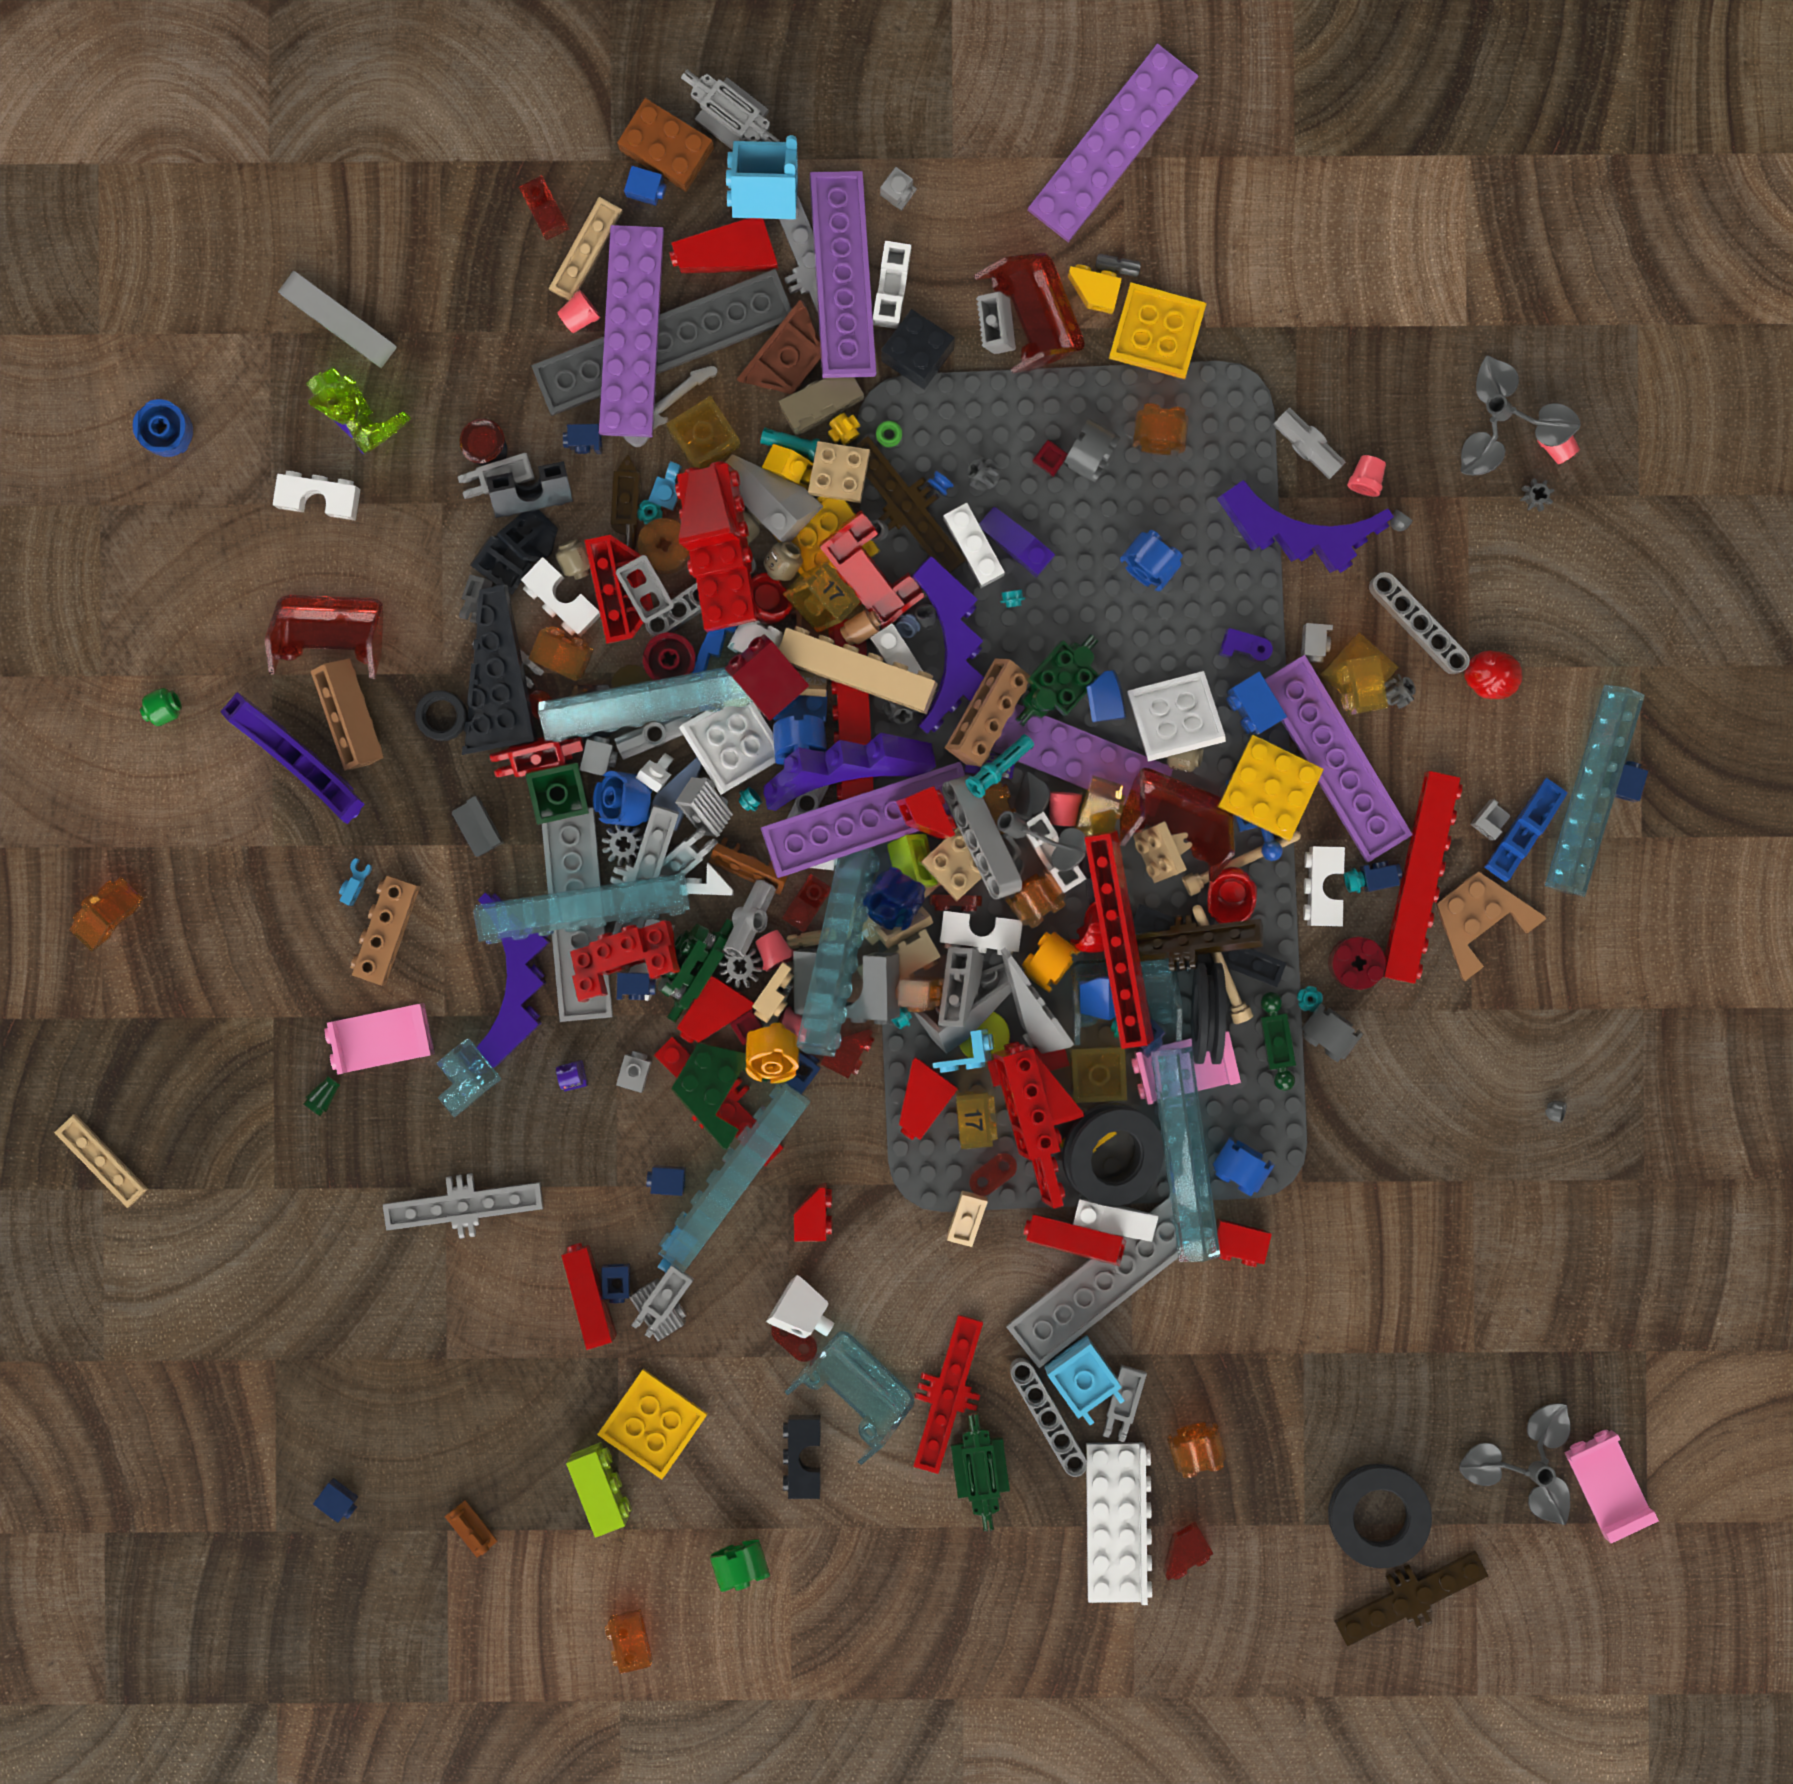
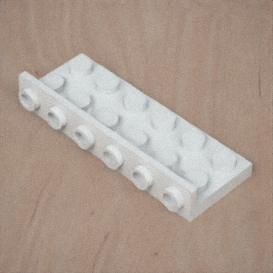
M1144 1442L1086 1443L1088 1603L1141 1602L1142 1605H1148L1147 1598L1152 1597V1582L1147 1581V1571H1152V1557L1147 1555V1545L1152 1544L1151 1529H1147V1518H1151V1502H1146V1492H1151V1477L1146 1476V1466L1151 1465L1150 1450H1146Z

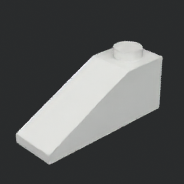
M890 624L870 638L879 655L884 658L883 661L890 665H893V662L904 664L909 667L907 671L915 674L918 673V670L923 671L893 624Z
M1082 1195L1079 1199L1073 1225L1152 1242L1159 1216L1125 1206L1109 1207L1098 1205Z

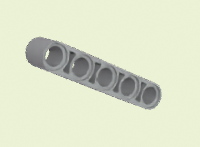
M295 271L290 274L278 291L288 301L381 369L397 348L392 342Z
M753 558V562H751V563H752V572H750L751 578L755 575V573H756V571H757V564H756L754 558ZM697 583L671 600L674 604L672 609L645 623V627L652 637L661 633H672L701 613L700 602L694 599V595L698 591ZM678 604H683L687 608V612L683 617H675L673 615V609ZM656 619H662L665 622V627L661 632H654L651 629L652 622Z
M1387 572L1380 573L1370 581L1369 590L1373 597L1445 672L1457 674L1469 666L1470 659L1467 652L1392 574ZM1379 579H1384L1388 582L1389 589L1387 592H1381L1377 588V581ZM1397 598H1402L1406 601L1407 608L1405 611H1399L1396 608L1395 601ZM1415 617H1421L1424 620L1425 627L1423 630H1417L1414 627L1413 621ZM1433 636H1439L1442 639L1443 647L1441 649L1433 647L1431 643ZM1452 655H1457L1461 659V666L1458 669L1450 664V657Z
M965 775L944 782L942 786L944 798L990 895L994 899H999L1021 891V877L983 797L978 798L974 796L965 784V780L971 775Z
M1026 1358L1015 1359L1010 1365L1012 1380L1065 1472L1072 1477L1081 1476L1087 1469L1084 1453L1032 1363ZM1020 1365H1025L1029 1368V1373L1025 1377H1018L1015 1374L1016 1368ZM1031 1389H1040L1042 1396L1038 1400L1030 1399L1028 1393ZM1046 1411L1055 1413V1419L1050 1423H1045L1041 1420L1042 1414ZM1059 1434H1065L1069 1438L1065 1445L1059 1446L1054 1442L1055 1437ZM1070 1458H1080L1082 1460L1081 1465L1078 1468H1070L1067 1465Z

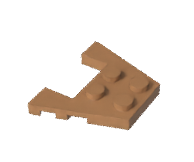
M1480 872L1474 873L1435 903L1463 981L1468 980L1484 967L1468 944L1508 913L1514 917L1525 933H1529L1546 920L1544 915Z

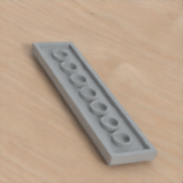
M588 808L589 814L542 824L560 1022L613 1017L609 975H603L608 995L590 998L588 1002L578 1001L572 976L575 975L570 951L588 946L590 942L598 940L597 936L606 933L594 808Z
M1171 1195L1148 1212L1159 1216L1152 1242L1121 1236L1127 1242L1120 1267L1089 1259L1006 1325V1328L1038 1368L1043 1366L1203 1238L1202 1234Z

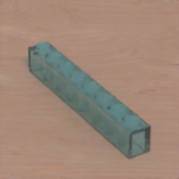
M723 667L539 702L538 713L545 741L560 742L571 736L587 737L594 732L602 730L613 732L620 727L629 725L631 727H639L646 722L655 720L657 722H666L676 716L692 717L697 715L698 712H718L723 710L724 707L729 706L745 707L753 701Z
M1604 685L1545 882V886L1581 897L1586 895L1645 697L1640 692L1628 687Z
M871 848L837 859L796 1044L799 1049L807 1054L835 1057L836 1049L841 1044V1025L845 1022L847 1016L845 1007L847 998L852 993L851 979L858 966L856 956L858 947H861L863 943L862 929L869 915L867 906L869 897H872L874 892V874L879 869L878 855Z
M682 873L475 905L473 913L478 941L494 944L501 942L502 938L512 937L513 940L527 938L528 934L538 933L539 936L553 934L554 930L565 929V932H572L581 929L580 926L585 925L598 928L606 926L607 922L611 921L624 924L632 922L633 918L637 917L650 920L658 918L659 914L670 913L671 916L681 915L685 913V910L690 909V899L686 875Z
M1192 1046L1152 1051L1151 1058L1155 1092L1158 1102L1179 1262L1208 1261L1220 1257Z
M787 1082L783 1086L780 1084L776 1085L769 1095L773 1100L767 1108L764 1105L759 1108L753 1116L757 1120L751 1129L746 1126L737 1138L741 1143L735 1150L730 1147L721 1159L725 1162L724 1166L720 1171L717 1169L713 1170L706 1180L709 1186L704 1192L698 1190L690 1201L694 1205L688 1214L683 1211L674 1224L678 1228L672 1235L667 1232L658 1244L662 1247L658 1254L683 1273L811 1102L808 1097L801 1094Z

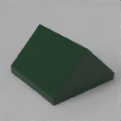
M577 762L525 773L537 825L589 814Z

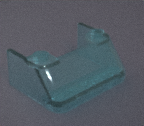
M1169 958L1141 962L1151 1017L1156 1022L1162 1024L1173 1023L1176 1041H1181L1183 1008L1177 970L1170 972ZM1105 959L1081 960L1073 963L1070 967L1071 1008L1075 1045H1080V1027H1090L1098 1021L1097 1017L1080 1013L1079 982L1082 980L1087 982L1098 977H1108Z
M844 1331L838 1332L831 1338L785 1390V1393L789 1395L802 1383L814 1390L820 1389L827 1383L863 1418L858 1426V1432L869 1446L857 1461L860 1465L884 1447L914 1406V1397L910 1390L851 1334Z

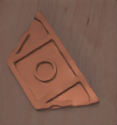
M802 300L797 302L737 378L739 382L793 394L820 362V338Z

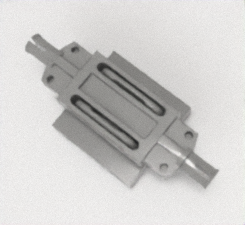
M688 69L685 71V74L683 73L681 79L693 87L691 97L702 108L696 116L695 122L733 150V141L780 142L779 139L768 132L770 122L765 117L769 110L730 79L726 78L724 82L720 79L716 81L708 74L699 79Z

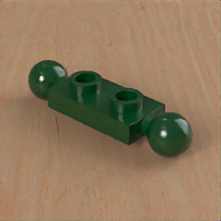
M1268 992L1261 999V1006L1268 1012V1016L1260 1017L1269 1070H1278L1274 1077L1275 1086L1279 1090L1288 1091L1295 1084V1077L1292 1072L1288 1071V1067L1296 1066L1287 1013H1278L1282 1006L1281 997L1275 992Z

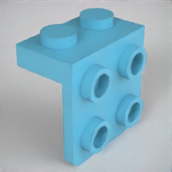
M988 1029L970 1031L974 1057L933 1063V1068H940V1073L960 1070L959 1065L966 1064V1069L986 1067L985 1062L992 1060L990 1050H994L993 1035L988 1034Z

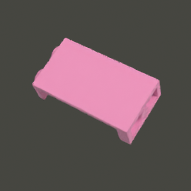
M424 1003L327 1023L328 1028L325 1029L326 1041L328 1044H331L333 1054H330L331 1066L333 1070H337V1075L435 1054Z
M1227 1030L1221 1064H1212L1210 1051H1206L1203 1064H1195L1192 1038L1164 1044L1148 1058L1140 1050L1135 1051V1058L1131 1059L1134 1074L1139 1073L1141 1084H1137L1139 1097L1141 1100L1145 1099L1148 1105L1153 1104L1154 1101L1226 1084L1241 1083L1230 1034Z
M1603 1430L1596 1433L1594 1439L1586 1443L1584 1441L1574 1443L1570 1446L1571 1450L1564 1453L1604 1538L1613 1543L1659 1520L1655 1512L1649 1508L1618 1443L1620 1440L1619 1435L1612 1430Z

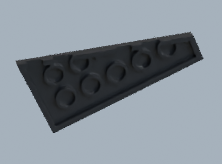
M508 585L480 589L476 622L478 623L477 634L473 643V649H475L474 662L471 663L467 705L469 706L468 718L464 728L466 737L465 746L462 747V755L538 741Z

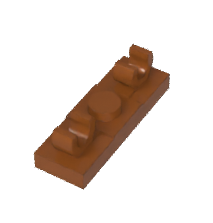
M723 838L721 844L717 843L715 845L709 863L752 883H755L756 880H763L775 887L776 894H781L788 875L777 878L772 861L766 866L765 863L760 862L754 856L739 853V843L736 844L734 849L727 848L728 838Z

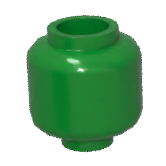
M160 688L143 697L140 713L146 722L150 721L155 726H162L178 718L182 704L178 695L173 690L169 691L166 688Z

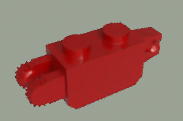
M561 733L537 738L538 741L512 745L509 749L494 752L489 755L491 762L509 759L511 765L496 769L494 771L495 776L503 777L514 774L515 777L526 776L525 773L565 765L567 760L573 758V753L584 750L582 737L567 739L566 735L562 736Z

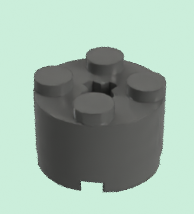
M1088 419L1063 465L1090 481L1096 482L1121 437L1097 422Z
M1320 1003L1302 1027L1304 1031L1303 1038L1315 1047L1321 1044L1325 1047V1054L1336 1062H1339L1341 1058L1345 1060L1364 1034L1359 1029L1355 1033L1352 1023L1331 1008L1324 1011L1325 1005Z

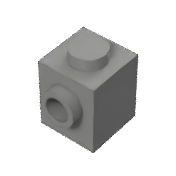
M594 736V741L587 739L580 766L581 771L602 776L610 771V767H615L618 752H614L615 746L609 745V739Z
M632 1051L631 1055L626 1054L616 1086L642 1093L652 1064L651 1060H647L648 1055L637 1051Z

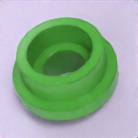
M884 421L876 430V438L882 446L894 447L902 439V429L894 421ZM885 431H893L894 437L891 439L885 438Z

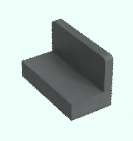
M474 796L467 800L466 804L453 810L452 815L474 855L479 857L503 844L504 841L481 799L478 796Z

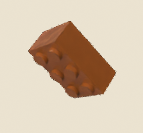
M646 98L617 142L621 152L653 172L662 174L663 178L685 192L688 191L714 149L712 139Z

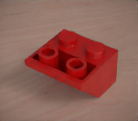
M934 786L896 801L907 826L939 839L955 835L953 830L956 829L955 822L950 814H946L943 807L945 799L939 789L936 790Z
M821 1183L795 1210L794 1242L826 1241L827 1234H832V1216H827V1208H831L832 1189H827V1183Z

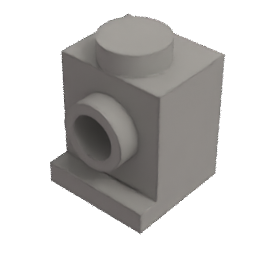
M895 167L880 187V196L902 211L917 191V188L913 186V179Z
M1313 623L1303 625L1301 656L1305 655L1308 657L1309 662L1323 663L1326 652H1330L1331 637L1327 636V633L1333 630V625Z

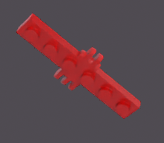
M673 1036L654 1054L676 1078L691 1055ZM739 1077L730 1089L716 1116L739 1129L735 1137L766 1166L784 1147L738 1102L750 1089L748 1085H745L740 1092L736 1089L743 1081ZM694 1115V1116L692 1117V1119H693L694 1121H696L697 1118H696L695 1115Z
M958 1314L940 1376L925 1372L921 1373L920 1378L928 1380L930 1383L919 1382L917 1388L925 1390L927 1393L925 1395L916 1392L914 1398L931 1403L914 1460L913 1467L939 1474L957 1411L965 1413L966 1408L974 1411L977 1410L978 1405L968 1402L970 1398L979 1401L981 1395L971 1392L972 1387L965 1383L983 1326V1321Z

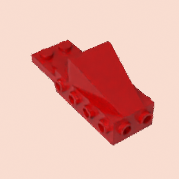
M722 461L711 463L708 468H688L685 470V473L677 474L678 483L675 484L677 497L681 499L682 509L679 510L681 519L679 544L686 548L690 554L687 566L690 575H693L697 581L704 630L710 632L758 621L750 572H752L751 562H753V555L747 541L749 531L743 516L745 506L739 491V486L741 485L739 473L728 463Z
M1019 1042L1004 1045V1050L992 1054L1018 1152L1021 1156L1032 1161L1042 1202L1052 1208L1064 1206L1062 1198L1065 1197V1191L1062 1183L1057 1181L1055 1174L1059 1171L1055 1157L1050 1155L1060 1152L1059 1144L1062 1143L1058 1128L1054 1129V1126L1084 1117L1083 1111L1035 1054L1033 1048L1019 1044Z

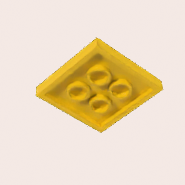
M1130 283L1109 359L1185 379L1207 303Z
M825 497L816 498L824 507L791 541L799 547L803 558L802 566L798 572L815 596L820 595L830 585L829 581H834L835 583L839 581L834 573L837 569L822 551L819 543L840 529V525L855 515L848 502L844 500ZM774 535L778 542H782ZM872 540L863 545L871 558L880 552V549Z
M1251 735L1218 807L1290 841L1324 769L1257 736Z
M643 1368L597 1435L662 1480L708 1413Z

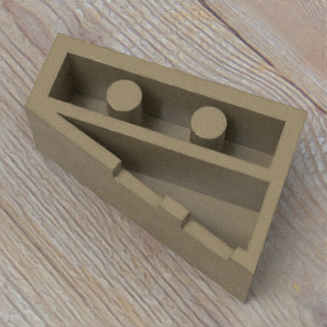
M854 377L825 378L821 381H814L807 385L805 389L780 400L779 405L791 430L798 437L864 400V394Z
M925 928L883 952L899 953V980L902 984L914 978V972L923 967L926 971L938 964L937 959L941 957ZM861 964L856 969L863 980V964Z

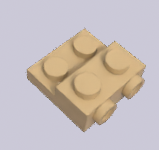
M785 962L780 965L752 1006L756 1009L754 1014L766 1023L774 1015L780 1016L788 1004L784 1001L787 995L781 992L779 988L785 989L794 975L790 973L793 967Z

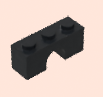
M564 461L538 466L540 478L531 486L517 484L512 472L486 477L495 518L508 517L517 513L536 511L540 508L573 502Z
M789 1415L788 1422H783V1438H788V1449H783V1465H788V1475H783V1491H788V1499H820L821 1467H808L804 1465L800 1459V1453L808 1446H820L821 1415Z

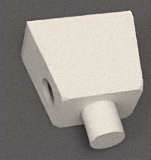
M798 1275L790 1280L766 1321L801 1338L811 1335L814 1329L827 1336L834 1326V1322L823 1316L829 1304L828 1301Z

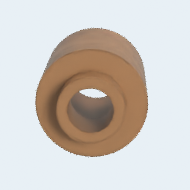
M865 609L844 622V626L840 628V631L849 645H859L880 632L879 625H881V621L874 611L869 612Z

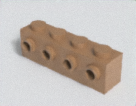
M350 658L325 663L312 670L311 674L344 771L367 766L383 759L382 748L378 742L373 721L368 713L365 698L361 692L356 671L352 666Z
M995 658L945 749L966 765L982 767L983 763L989 758L990 750L994 743L1001 736L1002 729L1008 718L1014 713L1019 698L1025 693L1028 684L1026 679L1030 675L1010 659Z
M386 876L385 880L381 879L377 888V894H379L377 904L371 906L368 914V919H371L368 930L364 929L360 936L359 943L362 944L360 953L355 954L351 962L350 968L354 969L352 976L381 986L387 984L421 886L393 876Z

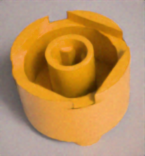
M1046 932L1038 942L1039 950L1035 955L1030 953L1022 964L1023 969H1025L1024 974L1048 993L1052 991L1049 985L1051 983L1057 985L1074 962L1071 955L1074 953L1078 956L1080 952L1056 932L1052 934Z
M772 1023L769 1027L748 1032L746 1040L747 1074L756 1081L762 1082V1078L770 1079V1083L774 1084L783 1083L794 1078L799 1066L798 1037L792 1031L785 1029V1025L781 1023Z

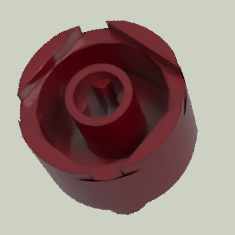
M666 632L656 635L648 642L643 654V666L653 681L663 687L674 688L686 684L692 678L697 654L686 638L679 634ZM668 654H671L672 657L677 656V659L674 660V665L671 667L669 664H664Z
M1347 937L1342 939L1335 945L1328 958L1331 976L1340 985L1356 990H1363L1374 986L1382 979L1386 966L1385 956L1380 946L1375 941L1365 937ZM1355 956L1357 959L1362 960L1359 969L1351 965V962L1355 961Z

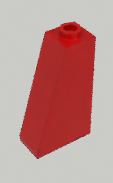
M747 218L672 242L674 251L669 252L673 267L679 266L681 273L768 272L774 269L779 270L763 218Z
M1033 1215L1032 1220H1027L1024 1228V1235H1027L1026 1240L1030 1243L1119 1267L1127 1242L1121 1236Z
M581 1242L566 1247L567 1252H564L561 1256L586 1350L612 1343L617 1336V1332L607 1300L602 1297V1284L590 1245L582 1246Z

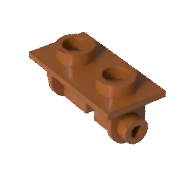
M466 1500L445 1516L477 1558L485 1554L491 1546L498 1542Z

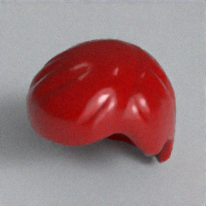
M759 573L751 578L757 619L760 623L768 625L783 620L793 607L792 593L782 585L781 581L773 580L767 573Z
M1488 650L1476 654L1470 659L1469 666L1464 671L1467 685L1474 689L1478 696L1485 699H1505L1517 692L1523 679L1520 663L1512 655L1500 651Z
M1228 867L1217 872L1211 879L1208 888L1209 914L1221 924L1246 921L1252 916L1257 900V886L1248 873L1238 867Z
M1093 902L1087 908L1084 925L1076 930V933L1079 934V939H1070V943L1081 952H1104L1096 902Z

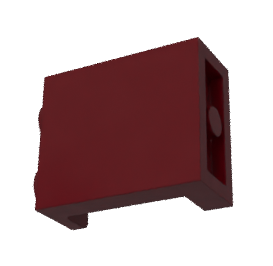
M765 634L753 639L748 648L743 653L735 655L729 661L728 666L725 667L727 673L737 682L769 721L809 687V684Z

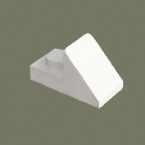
M707 863L706 884H702V878H686V883H680V893L734 895L732 887L710 863Z

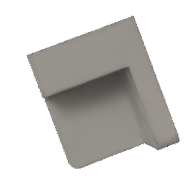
M1490 799L1470 823L1489 840H1496L1502 833L1500 829L1510 818V815L1497 805L1498 801L1495 799Z

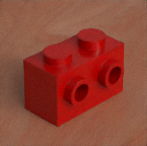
M1217 1219L1210 1249L1216 1253L1215 1257L1231 1261V1258L1235 1257L1242 1259L1241 1264L1257 1267V1263L1265 1264L1272 1233L1267 1230Z

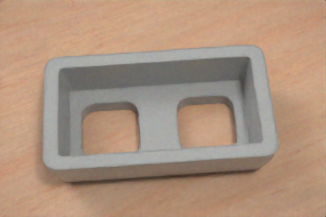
M642 555L616 570L620 583L644 623L673 608L674 604L647 556ZM636 569H640L646 577V582L637 588H633L627 579V575ZM653 592L659 600V606L650 611H645L640 598Z

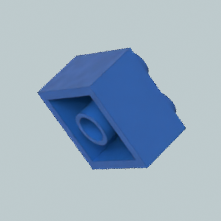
M1260 671L1226 692L1229 696L1226 698V701L1233 711L1237 710L1242 717L1240 724L1247 734L1251 733L1256 736L1287 717Z

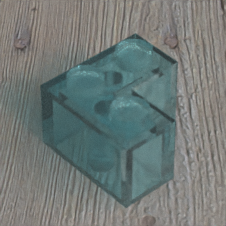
M469 1038L436 1063L452 1082V1085L438 1099L454 1118L474 1104L501 1080V1077Z

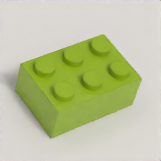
M601 1442L572 1453L566 1463L595 1538L624 1527L630 1516L629 1512L632 1511L627 1496L623 1497L619 1489L622 1487L619 1474L617 1472L613 1473L610 1463L613 1462L610 1451L607 1447L603 1448Z

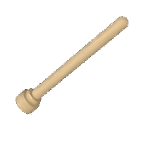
M1295 831L1290 841L1281 837L1275 839V841H1278L1283 848L1298 841L1301 834L1299 831ZM1262 846L1200 875L1198 873L1194 875L1190 873L1183 876L1182 881L1190 896L1201 892L1200 889L1204 887V884L1210 882L1214 875L1222 869L1228 867L1240 868L1263 857L1261 852Z
M1195 905L1192 911L1198 926L1209 925L1203 908L1200 905ZM1210 953L1214 963H1222L1226 992L1232 1004L1230 1015L1234 1024L1248 1021L1254 1015L1250 1006L1242 1002L1222 953Z

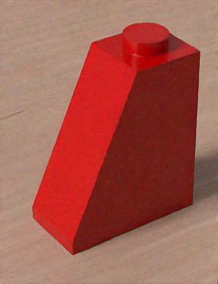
M711 975L699 997L695 999L678 1025L677 1029L681 1031L679 1036L691 1044L694 1040L699 1043L751 1010L755 1002L716 976Z
M916 1056L912 1060L899 1119V1125L902 1126L900 1131L911 1140L915 1137L921 1140L958 1090V1087Z

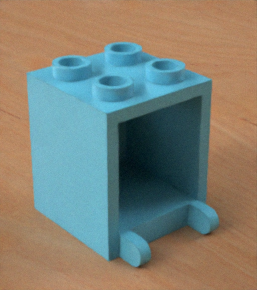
M789 135L786 138V142L733 141V152H728L727 158L728 168H731V170H726V186L731 189L727 190V207H732V218L796 219L798 190L797 138Z
M1087 1335L1044 1365L1047 1376L1079 1419L1083 1416L1089 1425L1095 1422L1088 1412L1109 1396L1114 1394L1120 1404L1125 1401L1118 1391L1122 1387L1117 1376Z

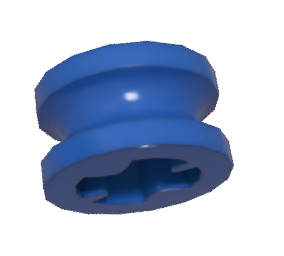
M938 471L934 472L933 479L929 478L927 481L944 496L947 495V489H952L954 486Z

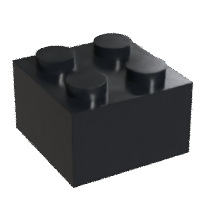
M911 309L881 349V361L925 390L953 352L955 337Z

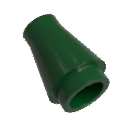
M327 1076L322 1083L305 1097L306 1101L303 1105L321 1116L324 1111L327 1112L340 1084Z

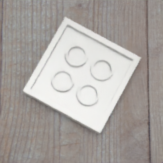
M1204 671L1127 691L1148 762L1226 742L1222 724Z
M744 692L733 695L679 727L720 795L776 763L773 733L754 702Z

